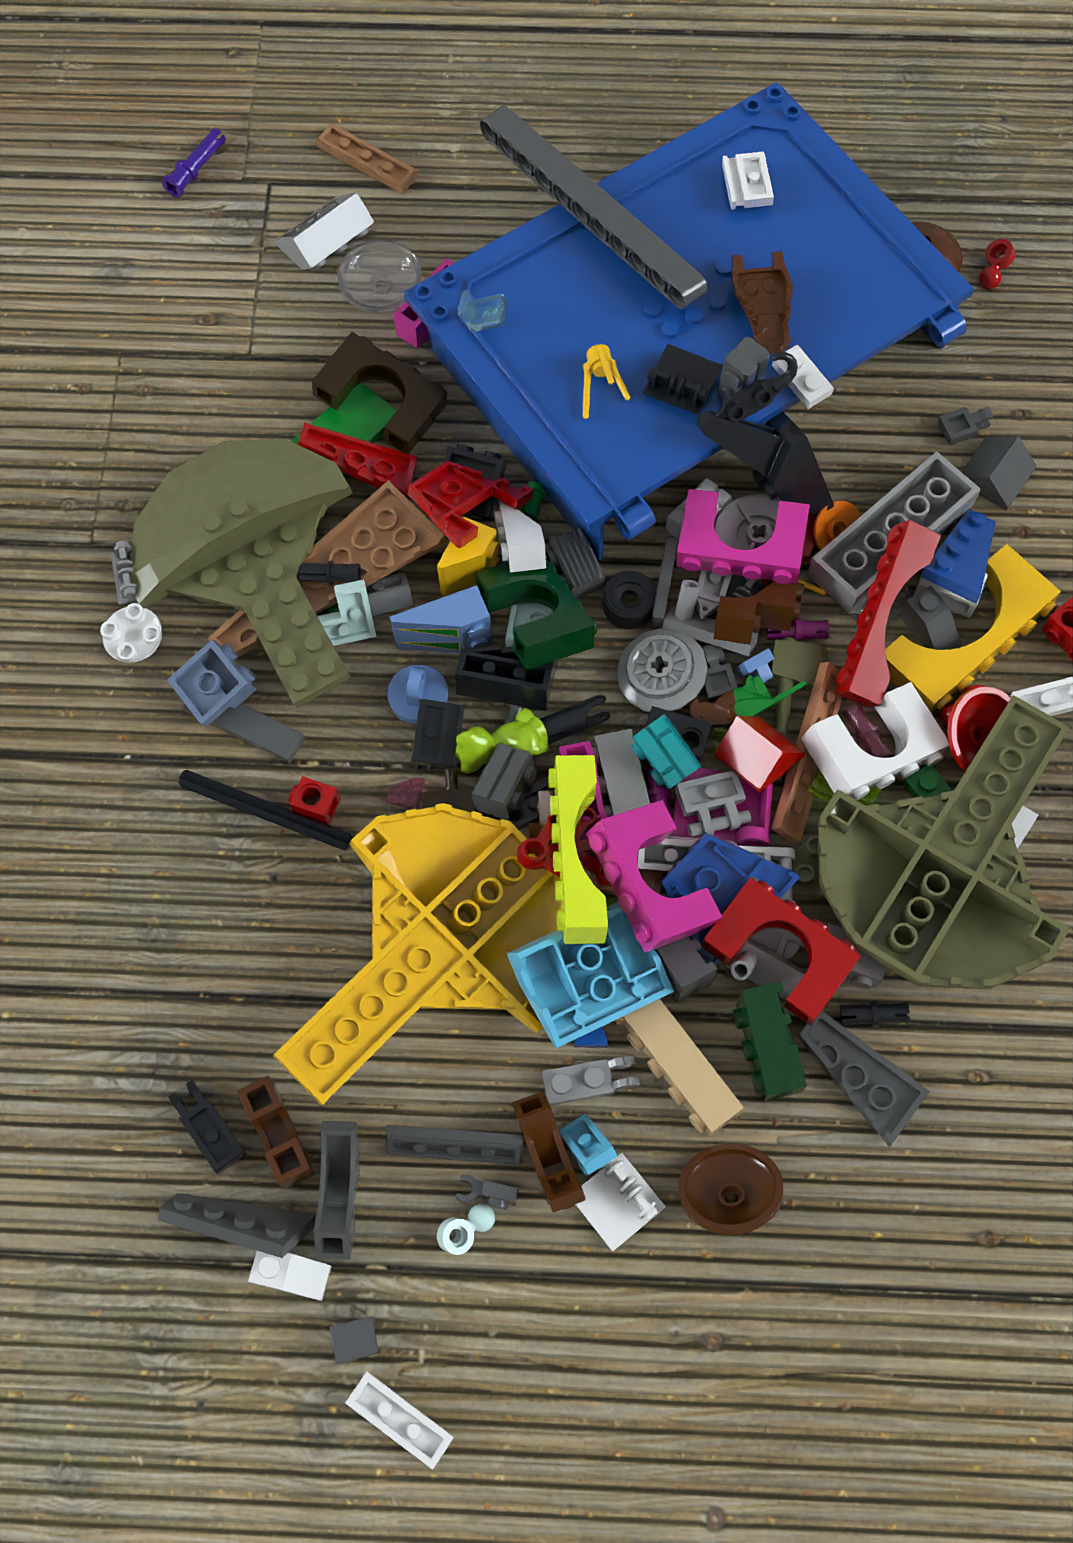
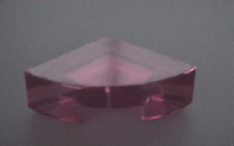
M410 778L408 781L393 787L386 797V803L417 810L425 779Z

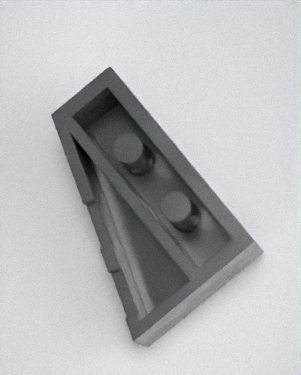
M690 936L654 949L661 959L674 991L667 996L673 995L677 1003L711 986L717 971L712 961L708 964L705 963L698 951L702 948L697 938L692 940Z

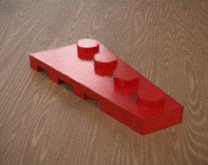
M304 422L298 441L299 446L335 462L340 471L377 489L389 480L407 498L417 456Z

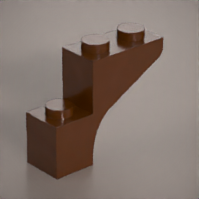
M773 581L762 591L750 597L731 598L720 596L713 639L750 645L752 632L759 633V627L790 631L792 619H799L804 584H780Z

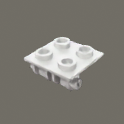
M623 1153L608 1162L604 1168L581 1186L586 1200L575 1204L612 1252L666 1208Z

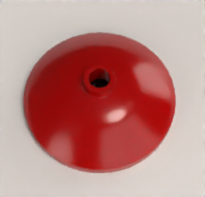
M993 687L971 689L956 701L950 712L947 728L948 742L955 761L964 772H966L1011 699L1009 695Z

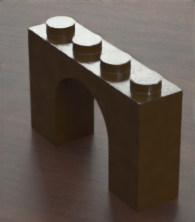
M351 332L312 380L313 396L337 410L351 391L364 381L376 379L393 384L403 395L404 401L384 426V441L399 451L409 454L446 407L447 391L438 382L430 381L422 376L416 368L406 366L398 361L392 353L382 351L373 345L367 337Z

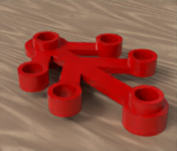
M588 807L582 816H588L591 820L586 821L581 817L575 830L574 839L577 855L582 867L594 873V878L599 884L608 885L610 882L605 876L600 874V871L604 870L599 860L586 854L587 852H593L589 839L580 840L584 832L595 825L597 819L595 810ZM549 814L546 824L537 838H529L519 845L517 860L526 869L538 870L544 868L560 877V872H554L553 853L558 852V843L548 845L552 839L551 822L556 821V815ZM528 854H535L538 857L533 858L528 856Z

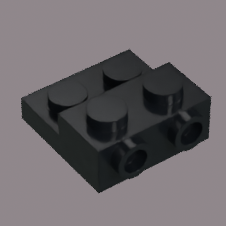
M457 444L456 448L447 446L443 463L450 461L481 471L482 477L494 481L499 477H504L507 464L501 459L502 456L500 454L485 451L484 455L474 453V448L463 444ZM490 496L467 513L490 519L496 498Z

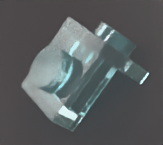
M469 290L462 291L460 303L458 304L459 318L465 322L472 332L503 326L507 300L502 293L475 299Z

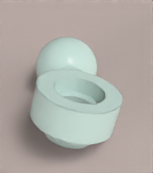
M477 1204L469 1211L467 1220L456 1217L444 1220L437 1231V1242L441 1249L454 1255H460L468 1251L474 1241V1231L485 1232L494 1225L495 1213L493 1209L486 1204ZM455 1229L456 1236L450 1241L449 1234Z

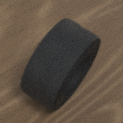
M623 571L615 574L608 580L603 589L602 608L605 616L611 623L620 628L634 629L643 626L652 618L656 588L653 582L642 573ZM626 594H632L637 597L638 602L633 606H627L622 603L621 598Z

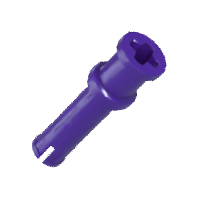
M212 128L210 133L185 160H179L175 164V170L170 175L163 177L162 185L169 194L180 198L184 194L183 189L197 179L198 170L226 141L224 134L217 138L221 133L219 129Z

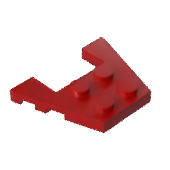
M446 461L411 483L408 495L449 540L460 549L475 539L478 534V527L462 518V515L490 496L517 510L533 498L534 489L525 485L522 489L509 486V480L500 477L495 481L482 477L481 471Z

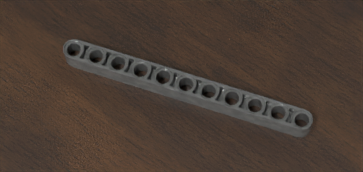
M501 106L480 120L481 132L489 143L676 307L684 309L707 292L708 287L704 277L693 266L507 106Z

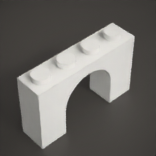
M911 682L887 692L883 697L881 705L874 706L894 738L896 746L894 757L878 758L863 751L855 743L838 714L813 724L802 736V742L834 794L838 789L853 799L859 800L866 796L870 789L875 786L878 789L885 788L895 781V777L902 775L903 778L909 777L920 769L919 766L926 764L927 767L933 766L944 758L942 753L949 747L948 739Z

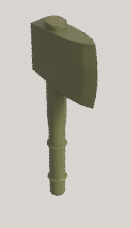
M790 637L774 640L770 651L775 659L769 662V668L773 675V678L770 680L778 682L777 695L804 680L807 685L802 688L812 690L820 663L828 662L827 648L819 644L799 642L795 638ZM792 695L779 702L775 708V730L786 738L788 737L787 730ZM783 774L773 784L783 783Z

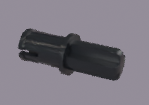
M328 561L327 564L303 563L299 569V574L302 581L327 582L328 585H333L334 582L361 580L362 571L359 563L335 564L334 561Z

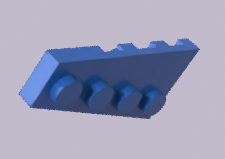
M968 509L936 551L932 562L924 567L921 577L977 604L981 595L996 522L987 518L982 513Z

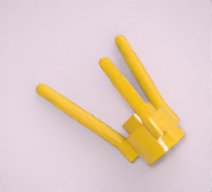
M597 344L589 348L586 352L588 362L582 365L584 370V419H587L589 416L592 373L596 377L606 376L609 384H613L615 379L624 399L630 400V395L618 372L616 362L611 357L610 349L603 344Z

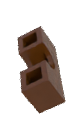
M266 1076L237 1090L248 1118L254 1125L266 1151L264 1154L277 1184L285 1190L315 1175L273 1080Z

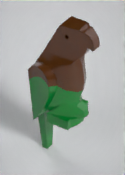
M749 675L745 686L727 691L715 703H699L698 699L694 700L690 706L691 715L695 719L711 723L712 726H731L737 716L756 717L806 686L807 683L804 680L772 698L760 676L752 677V675Z

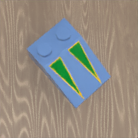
M477 585L390 616L397 649L461 653V650L465 648L487 647L492 643L490 614Z

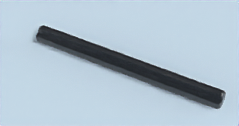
M183 770L179 777L178 783L182 788L346 851L350 847L349 843L353 837L349 832L189 770Z

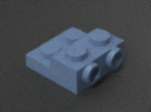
M213 639L167 679L168 683L196 719L205 727L209 726L229 707L236 709L257 690L252 683L256 679L253 673L245 665L239 667L234 661L238 657L237 653L227 643L222 646Z

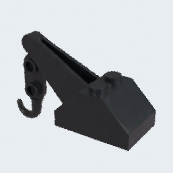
M779 352L772 356V360H785L788 365L785 373L777 378L761 379L753 382L726 398L718 412H702L698 416L696 423L697 427L706 437H709L755 469L752 471V475L758 486H763L771 501L776 499L778 502L787 501L810 504L809 513L818 515L824 507L827 506V510L835 505L807 436L783 411L767 421L765 425L744 420L768 406L781 389L789 385L795 378L798 369L796 359L787 352Z

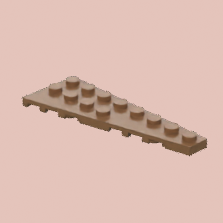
M388 480L312 547L310 555L306 556L304 563L327 564L328 561H334L335 564L359 563L362 571L361 580L364 579L365 586L367 587L443 545L447 538ZM300 579L299 583L316 614L337 603L334 585L349 582H334L333 585H328L327 582L302 581ZM240 610L208 637L210 641L213 639L222 646L227 643L237 653L238 657L262 645L246 612Z

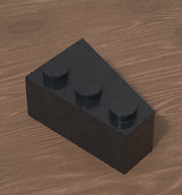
M501 645L462 649L455 672L456 695L546 711L558 660L526 670L515 654L514 648L501 649Z

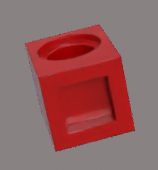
M302 776L298 785L295 784L292 787L288 798L292 811L330 825L341 800L337 788ZM312 796L320 797V800L314 805L305 804L306 800Z

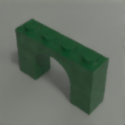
M546 559L545 569L510 573L507 562L475 572L476 585L489 613L520 603H538L554 611L542 619L513 627L514 652L526 670L594 648V635L597 634L595 620L593 617H589L583 610L581 601L572 595L567 582L559 577L552 562H548Z

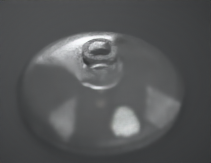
M374 240L358 245L343 258L338 270V283L345 299L353 306L368 312L382 313L400 308L406 301L404 299V291L422 282L421 266L416 255L404 245L388 240Z

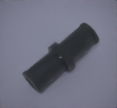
M872 1000L869 1004H840V1012L842 1013L840 1014V1022L842 1026L871 1024V1027H879L881 1023H909L910 1017L907 1016V1014H910L908 1002L878 1004L877 1000Z

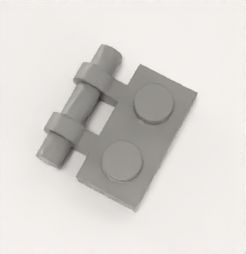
M733 771L678 783L675 786L683 816L687 817L696 814L698 819L697 823L687 825L690 837L703 835L705 832L713 835L714 831L726 828L731 831L739 829L742 824L751 822V814L748 810L737 811L736 804L743 803L746 797L739 776ZM723 808L725 816L711 819L709 811Z

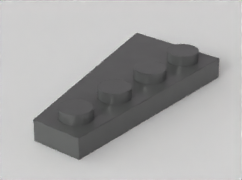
M822 1011L812 1026L807 1024L798 1038L890 1147L930 1091Z
M177 1193L159 1208L158 1220L283 1258L315 1227L316 1214Z

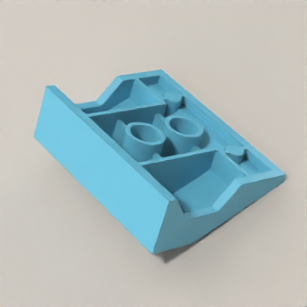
M619 902L607 907L608 930L605 944H564L563 931L556 930L506 953L521 989L555 1048L565 1045L674 992L659 955L655 950L644 952L640 942L635 938L633 928L625 912L621 909Z

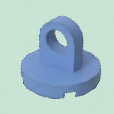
M411 665L401 669L392 677L388 685L387 698L392 711L400 720L416 724L420 699L448 703L449 691L444 677L436 669L426 665Z

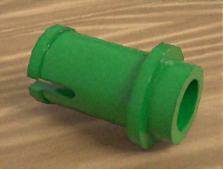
M528 482L527 486L534 489L533 498L522 506L521 512L533 521H537L541 500L545 498L546 491L541 483Z

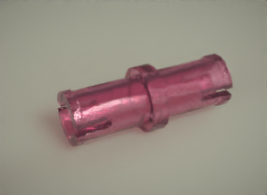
M855 704L849 707L844 712V716L856 732L855 738L857 742L863 744L868 754L872 756L891 758L892 753L879 735L880 729L877 725L872 724L863 710V706Z

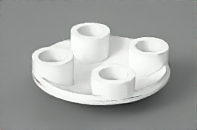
M132 603L116 611L100 628L106 651L114 659L125 663H135L148 658L157 650L162 639V626L158 617L152 611L137 603Z

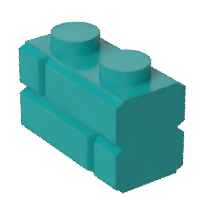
M663 714L631 737L635 742L631 745L632 749L642 761L647 758L653 767L650 773L660 787L665 784L670 789L701 767V763L666 714Z

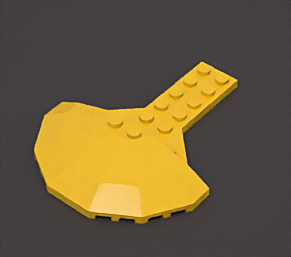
M442 803L435 805V807L420 810L412 809L389 816H377L350 841V846L372 873V960L273 1055L321 1106L418 1009L507 1010L535 1033H538L543 1028L518 983L506 953L557 930V910H562V902L555 900V881H560V877L544 868L538 870L526 869L518 862L517 849L527 838L510 821L504 819L496 820L482 816V813L467 812L452 808V805ZM528 854V856L533 858L538 857L535 854Z

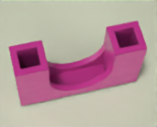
M688 489L677 550V567H683L688 571H712L722 576L729 574L740 575L751 580L769 579L780 584L798 583L810 504L779 501L775 529L771 538L758 548L739 550L723 543L715 532L714 526L719 492Z
M663 800L601 819L586 833L590 847L596 853L604 870V875L610 882L618 898L619 905L633 928L635 938L640 942L645 953L706 930L722 918L708 888L683 897L668 898L654 892L641 877L637 865L638 851L661 843L677 829Z

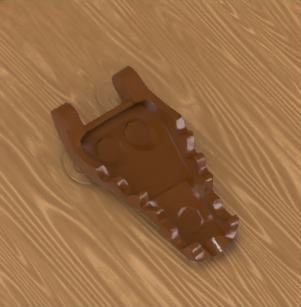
M782 251L772 252V267L743 269L742 255H732L731 285L733 293L750 323L754 340L767 349L770 354L785 351L791 341L788 322L793 283L785 266Z

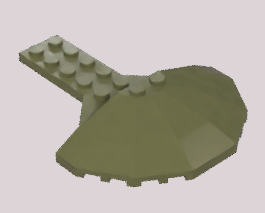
M286 439L224 441L169 471L134 523L131 543L132 550L129 557L133 564L128 568L134 569L129 575L131 583L137 584L135 597L138 603L146 608L170 594L179 597L181 595L195 598L197 601L218 606L219 604L228 605L236 610L245 611L296 708L351 678L299 583V569L301 564L304 563L306 556L310 555L317 536L316 529L320 518L324 517L327 507L353 493L338 465Z
M1013 695L954 791L942 792L938 796L927 798L920 796L897 800L896 803L879 806V804L865 806L837 789L818 819L819 886L850 942L858 950L916 986L990 990L1046 964L1054 958L1070 928L1042 912L1037 899L1033 898L1028 883L1030 878L1023 857L1019 855L1014 841L1016 836L1012 823L1070 728L1069 726Z

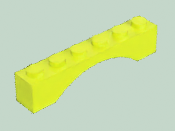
M595 755L556 756L554 768H549L548 771L549 788H555V796H550V815H556L557 823H552V843H558V852L553 853L554 872H560V881H555V900L562 902V910H557V931H563L564 944H605L608 930L606 897L594 886L585 873L577 855L574 839L576 826L580 818L594 801L597 784Z

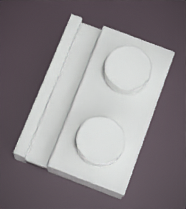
M764 151L736 154L735 158L723 156L722 167L731 210L735 209L736 206L751 208L773 205L774 195Z

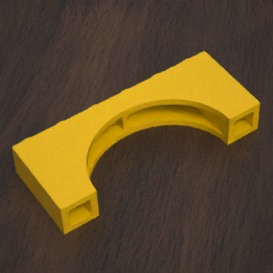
M1008 544L1004 545L987 561L985 573L988 576L985 583L993 596L995 618L993 626L984 636L961 648L935 650L917 645L901 635L885 649L886 662L891 676L890 681L897 687L911 682L931 713L936 709L941 711L946 705L950 704L953 700L952 694L957 690L962 692L967 686H970L975 680L973 676L978 671L982 674L985 673L996 661L994 657L998 653L1005 655L1016 644L1014 640L1020 634L1025 637L1037 625L1035 620L1040 616L1048 617L1058 606L1055 600L1061 591Z

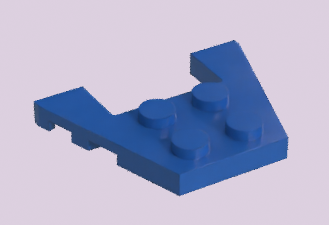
M705 832L666 873L661 882L670 898L683 897L708 888L717 908L721 912L739 893L749 878L755 876L759 880L764 881L773 888L774 894L781 898L800 876L790 869ZM711 927L691 935L692 938H697L702 946L703 939L711 930ZM700 949L707 964L712 961L717 966L721 962L705 949Z

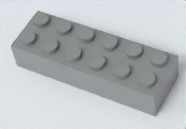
M936 451L818 552L811 560L807 576L851 614L868 599V589L875 582L878 573L877 564L881 556L885 554L889 543L887 542V536L893 526L912 520L942 535L968 509L973 507L981 489Z

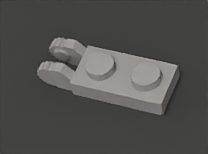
M634 1056L616 1058L610 1061L604 1059L542 1071L546 1098L550 1106L612 1095L614 1091L639 1086L638 1077L629 1076L612 1082L610 1073L613 1070L627 1069L635 1065Z

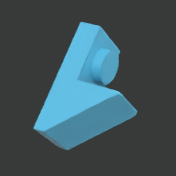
M586 1113L559 1130L561 1139L585 1176L604 1167L608 1162L617 1157L611 1143Z

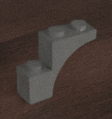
M322 1121L320 1188L314 1227L315 1258L351 1259L356 1230L354 1203L360 1175L357 1122Z

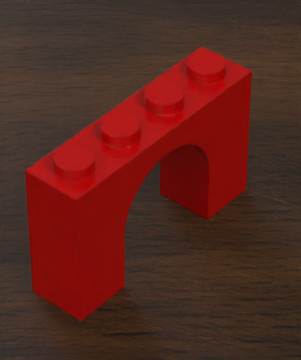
M749 878L724 911L722 918L714 924L705 936L702 948L729 967L748 940L756 933L765 929L776 928L794 934L803 943L807 951L808 970L786 999L784 1007L812 1026L855 967L861 955L856 952L857 948L851 942L843 938L838 940L831 935L829 928L817 919H812L811 921L804 916L797 904L788 899L783 901L773 894V888L761 880L756 882Z

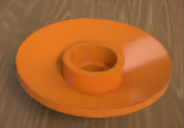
M833 501L835 505L833 508L827 510L826 506L820 510L815 519L813 529L815 544L819 551L862 516L853 504L847 501Z

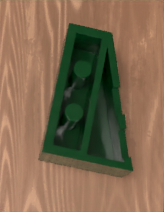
M782 981L742 990L736 1004V1009L733 1010L735 1025L737 1029L742 1028L746 1040L742 1042L746 1061L752 1060L755 1073L751 1074L752 1084L756 1094L761 1093L763 1102L801 1093L807 1087L796 1043H793L788 1026L789 1023H792L790 1013H784L779 993L784 991Z

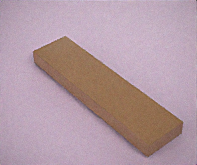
M333 123L316 139V145L321 150L401 194L418 177L417 169Z

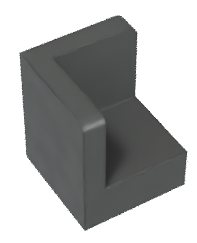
M370 1316L329 1327L336 1364L350 1363L355 1359L378 1353L374 1317Z

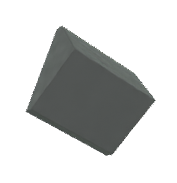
M1019 436L986 437L962 470V473L981 489L978 495L1007 511L1035 470L1036 464Z

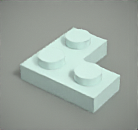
M364 579L334 585L340 612L318 616L333 646L377 637Z

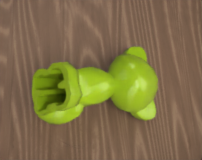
M524 708L515 716L516 721L501 726L492 734L481 726H474L468 731L459 734L456 738V755L461 762V772L469 774L479 770L482 765L489 762L499 743L513 747L515 750L520 749L530 752L532 756L547 752L549 749L548 735L544 724L529 709Z

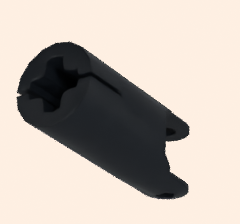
M596 695L540 718L548 735V744L607 721L610 718L609 712H600L593 716H587L593 707L604 703L606 697L604 695Z

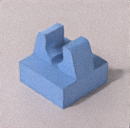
M768 648L736 666L735 670L740 678L747 674L752 675V677L759 675L764 683L773 678L767 663L775 658Z

